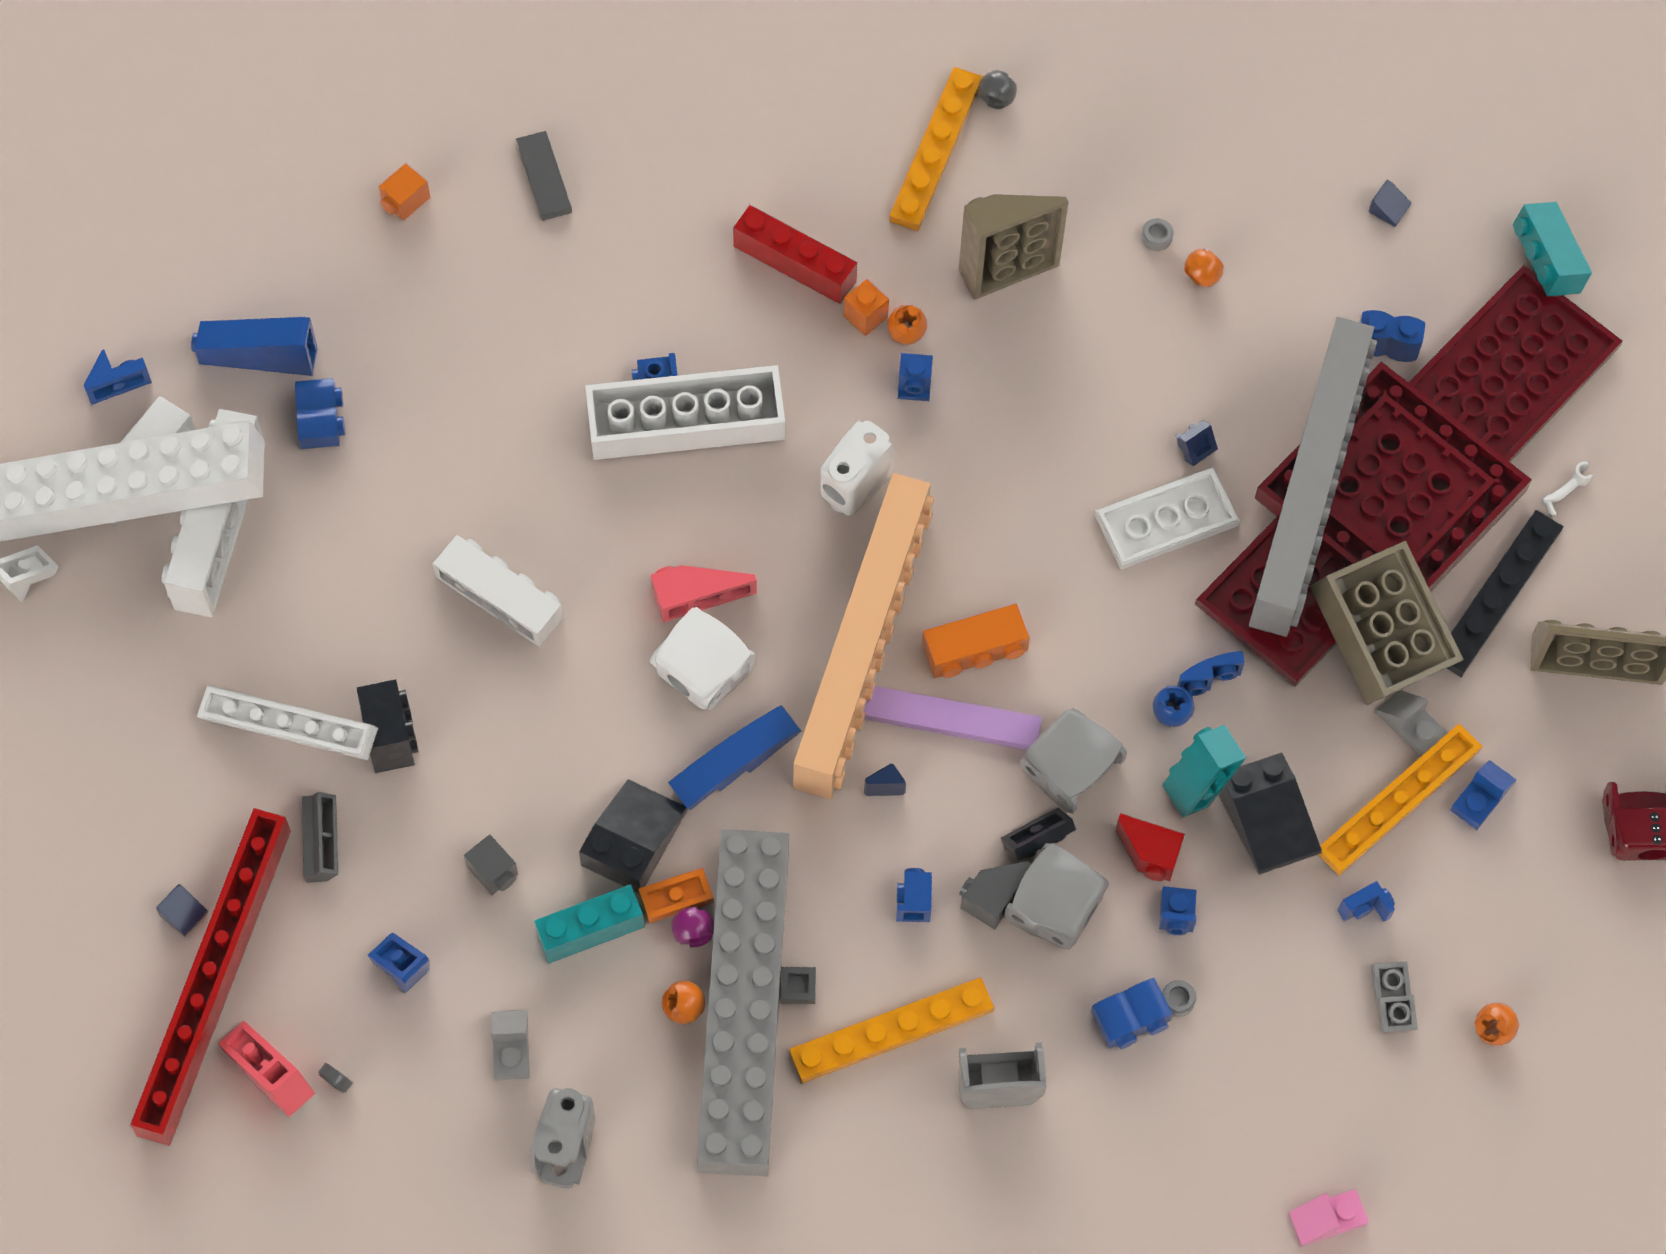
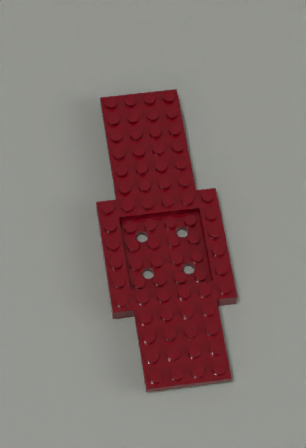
M1523 265L1409 382L1381 361L1368 374L1362 392L1361 402L1355 417L1354 427L1347 446L1346 456L1338 478L1339 481L1332 500L1309 586L1334 572L1406 541L1431 592L1528 490L1532 479L1510 462L1621 347L1623 340L1564 295L1547 296L1542 284L1537 279V274ZM1385 439L1393 440L1398 448L1393 451L1386 450L1382 447L1381 441ZM1300 444L1257 487L1255 499L1277 517L1210 584L1195 602L1196 606L1295 687L1337 644L1310 587L1308 586L1307 596L1297 627L1290 626L1287 637L1249 627V622ZM1434 479L1444 480L1448 485V489L1443 491L1436 490L1432 486L1431 481ZM1345 481L1352 482L1356 486L1357 491L1346 493L1340 488V484ZM1396 521L1402 522L1407 527V531L1401 534L1396 533L1391 529L1390 524Z

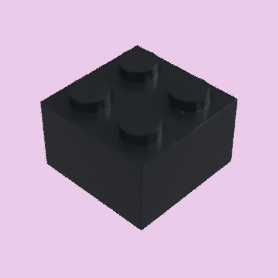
M396 679L356 687L363 723L378 728L370 751L375 773L414 766L413 753H418L419 750L406 690L399 691Z

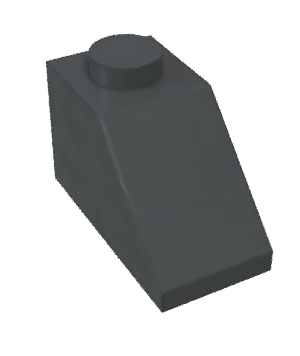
M1026 861L979 871L975 879L969 877L959 892V895L962 896L961 909L995 930L1004 917L1007 905L1009 903L1013 904L1019 884L1031 863Z

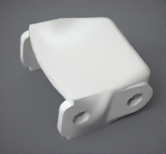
M858 420L829 455L820 470V493L829 502L830 507L834 511L848 516L853 515L891 477L895 463V448L889 442V435L871 421H864L862 423ZM871 434L876 437V441L869 444L864 441V437Z
M692 607L675 625L667 639L653 653L650 664L656 668V672L661 678L697 707L710 710L749 675L756 664V654L749 650L742 640L719 620L701 611L698 607Z

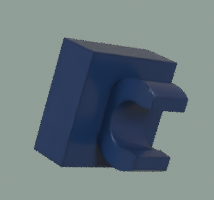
M1204 420L1196 425H1189V430L1182 435L1179 433L1175 435L1178 445L1183 451L1185 461L1192 466H1195L1218 450L1212 427Z

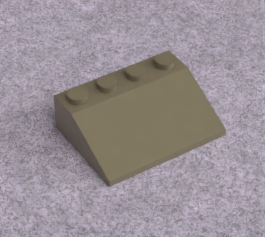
M993 194L985 198H975L964 206L959 272L975 300L1060 266L1068 210V200L1066 197Z
M1406 541L1334 572L1309 586L1366 705L1464 660Z
M1557 620L1538 621L1532 633L1530 671L1663 685L1666 680V635H1661L1657 631L1631 632L1622 627H1612L1609 629L1595 628L1587 623L1567 625Z

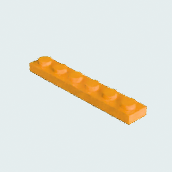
M953 67L889 215V222L919 231L978 93L979 82L982 79L981 75Z
M1457 724L1320 845L1322 853L1318 855L1340 876L1474 758L1483 746L1462 725Z
M982 977L790 1048L789 1054L801 1084L992 1013L994 1012V1005Z

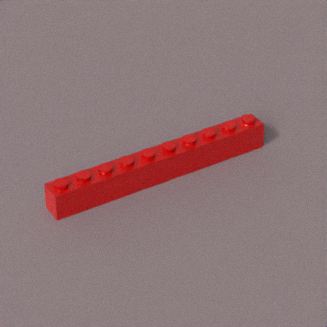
M253 808L130 1123L137 1137L167 1146L171 1145L291 833L287 819L284 816Z

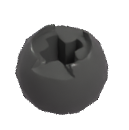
M999 70L991 71L984 75L979 82L978 94L983 101L987 102V106L991 108H1005L1016 97L1017 85L1015 81L1008 77L1006 72Z

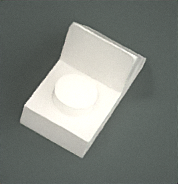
M37 545L0 558V582L20 602H23L30 585L55 576L59 566Z

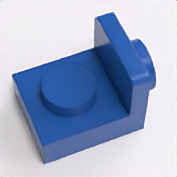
M1375 881L1343 899L1337 911L1344 921L1354 916L1356 920H1359L1371 913L1375 908L1383 922H1385L1393 915L1395 902L1391 893L1386 888L1382 889L1378 881Z
M1162 887L1159 929L1167 930L1172 935H1185L1187 932L1193 933L1196 924L1197 890Z

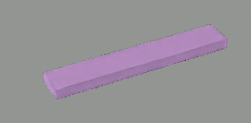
M875 686L871 701H866L864 710L866 712V720L1025 750L1038 738L1042 720L1040 716Z

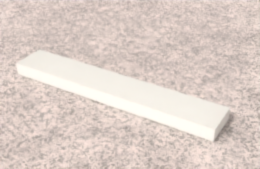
M209 685L206 687L196 716L202 720L368 760L378 731L377 727L370 724Z

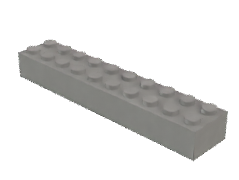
M1336 317L1249 627L1287 637L1290 626L1297 627L1314 571L1316 557L1322 542L1323 532L1329 517L1330 507L1339 481L1338 478L1346 456L1347 446L1354 427L1355 417L1361 402L1362 392L1368 377L1370 363L1376 348L1377 340L1371 339L1374 326Z
M721 829L697 1156L698 1172L768 1176L789 833Z

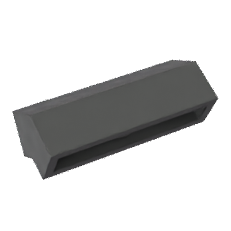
M317 792L311 796H302L303 874L307 883L329 881L338 875L336 795Z

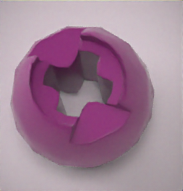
M696 907L685 908L677 912L673 918L672 933L675 940L681 945L689 944L690 948L700 947L712 939L714 921L711 914L706 910H697Z

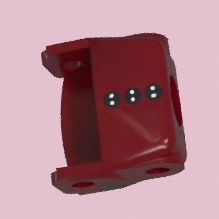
M1608 782L1603 791L1602 803L1612 856L1622 861L1666 860V793L1640 791L1618 794L1617 784L1615 782Z

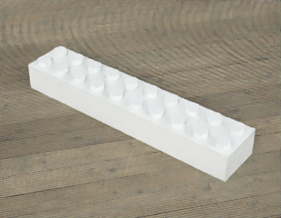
M248 420L0 464V542L263 497L265 439Z

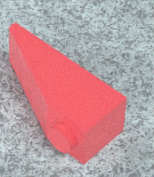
M681 565L674 568L672 566L663 567L657 570L655 574L650 575L651 589L663 622L685 616L692 607H698L702 611L757 594L755 574Z
M245 1021L218 1043L220 1048L288 1117L315 1095V1092L299 1070Z

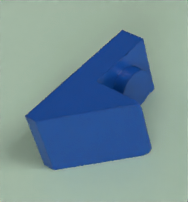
M102 349L84 383V388L91 405L150 384L152 381L143 357L137 360H127L118 367L112 368L105 350Z
M1489 760L1475 773L1471 783L1455 801L1450 811L1478 830L1517 779Z
M393 932L367 955L374 965L393 978L404 993L408 992L430 970L429 958Z

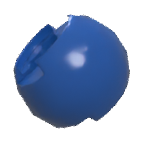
M1178 685L1167 686L1161 689L1154 697L1152 703L1154 715L1160 723L1168 727H1179L1185 724L1193 716L1195 710L1191 694L1188 690ZM1173 702L1174 706H1179V710L1175 711L1172 706H1168V703Z

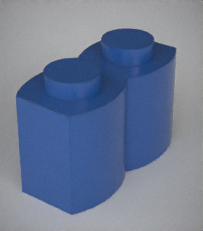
M1377 310L1362 312L1359 323L1374 326L1371 339L1377 340L1373 357L1386 355L1400 362H1413L1417 360L1424 338L1426 324L1424 321L1412 316L1393 317L1388 313Z
M334 378L296 381L297 430L301 449L340 446V436H345L344 417H338V407L344 406L342 387L336 388Z
M1155 978L1145 980L1123 992L1107 997L1092 1005L1091 1014L1108 1048L1118 1046L1119 1049L1127 1048L1138 1041L1136 1037L1140 1034L1149 1032L1150 1035H1155L1169 1027L1167 1022L1171 1021L1173 1015Z

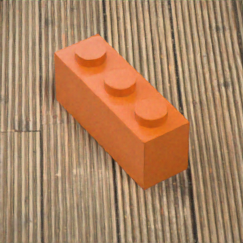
M1016 603L924 630L922 646L934 679L941 676L951 678L968 668L975 667L976 669H981L991 665L995 660L1002 658L1011 660L1022 656L1028 651L1030 637Z

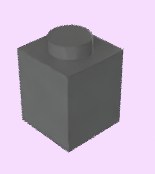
M490 834L464 854L466 867L491 895L495 894L498 890L504 891L515 882L518 875L516 862Z

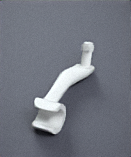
M1582 461L1578 463L1573 472L1572 479L1557 491L1543 498L1542 505H1546L1550 518L1556 517V511L1552 503L1565 498L1577 486H1586L1590 483L1593 475L1584 476L1580 474V472H1584L1589 468L1588 462Z

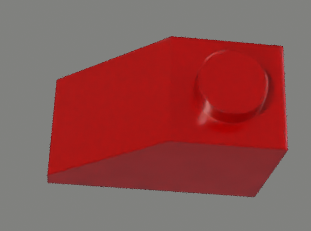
M1120 813L1115 831L1137 871L1144 873L1145 877L1153 881L1166 880L1170 882L1185 834Z

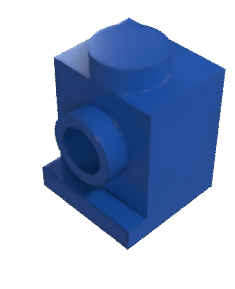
M668 353L669 356L637 360L638 369H631L632 380L678 376L675 353Z
M901 353L898 399L929 401L933 355Z
M920 868L904 870V883H897L898 904L896 921L930 922L932 872H925Z

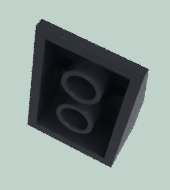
M1281 752L1240 766L1219 793V797L1258 874L1260 875L1321 854L1322 849L1296 778L1283 753Z
M628 779L595 822L579 851L581 866L622 886L631 884L633 891L639 893L638 889L645 887L688 808Z

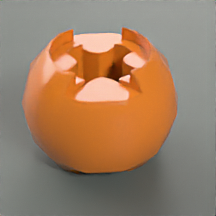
M1196 249L1190 253L1184 267L1188 277L1198 286L1202 285V287H1212L1218 283L1224 269L1220 259L1210 250L1206 251L1205 249Z
M902 305L895 308L890 314L887 321L888 331L892 338L900 344L912 345L920 341L927 330V319L921 309L913 305ZM908 322V324L912 327H906V325L902 323Z
M688 980L677 981L671 984L663 994V1011L670 1020L678 1024L694 1022L703 1013L705 1008L703 991L698 985Z
M1504 1003L1485 1005L1477 1013L1474 1022L1478 1036L1483 1042L1491 1046L1509 1044L1515 1038L1519 1029L1516 1013Z

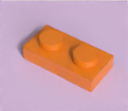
M703 868L638 889L649 924L674 916L685 908H699L714 903V897Z

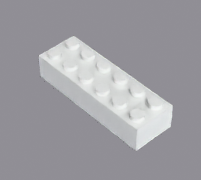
M778 365L585 385L593 460L785 440V415Z
M219 409L216 420L212 419L209 427L250 420L263 437L258 418L255 415ZM249 499L183 510L181 512L180 524L182 527L179 535L173 537L171 544L172 559L170 564L164 566L161 579L166 587L167 597L170 598L174 610L213 617Z

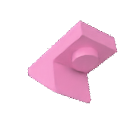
M1356 1189L1333 1197H1329L1327 1193L1322 1194L1289 1212L1301 1246L1367 1226L1369 1223Z

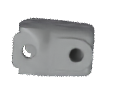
M1072 708L1064 711L1028 747L1026 755L1019 763L1024 772L1042 788L1051 800L1066 813L1073 814L1078 806L1076 796L1099 780L1113 762L1115 764H1122L1126 759L1127 751L1123 747V743L1104 727L1087 718L1079 710Z
M1046 843L1042 848V852L1026 871L1016 891L1013 904L1009 903L1007 905L1004 916L1011 924L1025 932L1047 940L1060 948L1069 950L1077 942L1100 904L1104 892L1109 886V882L1103 875L1089 868L1073 854L1053 843Z
M1042 1042L1035 1044L1034 1051L967 1055L966 1048L959 1049L960 1099L968 1108L982 1109L1032 1105L1045 1094L1046 1071Z
M555 1088L549 1092L530 1149L531 1171L533 1174L540 1175L542 1182L563 1188H570L574 1183H580L595 1125L593 1101L589 1096L582 1095L578 1091L568 1088L563 1090ZM554 1166H565V1173L560 1176L553 1173Z

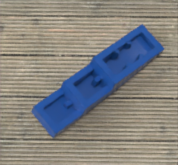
M780 705L718 744L668 783L686 808L692 810L715 790L721 792L744 772L748 771L751 773L802 731L785 708Z

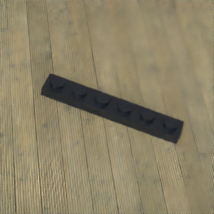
M1538 510L1534 511L1452 630L1451 635L1464 660L1446 669L1462 678L1560 535L1564 526Z

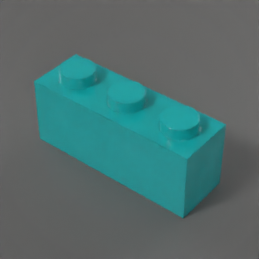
M1558 203L1523 204L1513 223L1514 232L1519 237L1526 257L1530 260L1537 274V279L1542 284L1546 295L1581 294L1592 271Z
M1225 725L1215 729L1206 727L1193 736L1194 742L1181 753L1182 758L1169 769L1170 775L1162 784L1183 818L1208 808L1246 759V756Z
M631 884L534 920L536 933L548 964L644 928L643 913Z

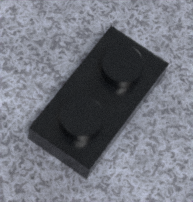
M1058 807L1000 839L1004 849L1019 861L1032 857L1046 843L1051 844L1062 841L1066 835L1074 832L1076 827L1073 819Z

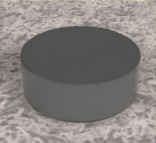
M326 1062L318 1071V1075L342 1093H346L353 1084L351 1080Z

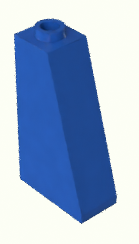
M310 317L200 321L198 333H193L191 340V350L196 353L198 362L201 365L313 376L318 350Z

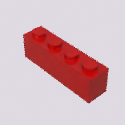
M752 205L747 207L733 227V247L839 304L843 302L844 297L847 296L857 281L856 261Z

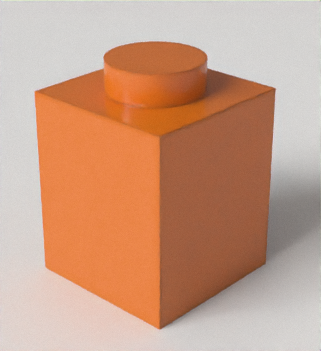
M406 163L379 186L382 207L390 215L396 214L403 221L430 198L428 181Z
M868 279L844 297L843 316L864 336L868 335L888 318L889 298Z

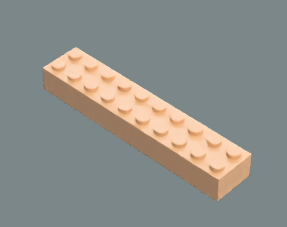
M892 473L793 764V789L832 800L835 789H842L846 776V771H844L846 761H851L856 746V741H854L857 730L861 731L865 720L866 712L864 710L866 701H871L876 682H874L876 672H881L886 655L884 653L886 643L890 644L893 637L896 614L900 615L903 607L905 585L909 586L914 573V567H912L914 559L920 556L924 539H922L924 529L928 530L933 515L931 510L934 502V497L930 496L931 483Z

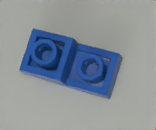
M1243 651L1217 655L1195 664L1180 674L1177 685L1188 690L1191 696H1197L1211 690L1214 678L1227 681L1241 676L1245 663Z

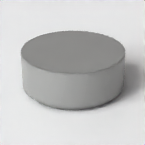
M1155 218L1145 223L1141 239L1148 249L1162 251L1171 245L1174 231L1169 222L1164 219Z
M1175 980L1164 987L1162 994L1173 1014L1172 1016L1182 1017L1192 1011L1196 1002V993L1189 983Z

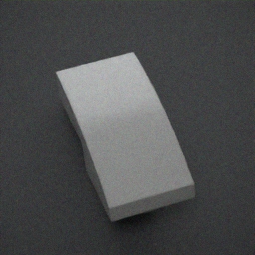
M1395 962L1371 965L1374 993L1382 1033L1417 1030L1414 995H1411L1408 963Z

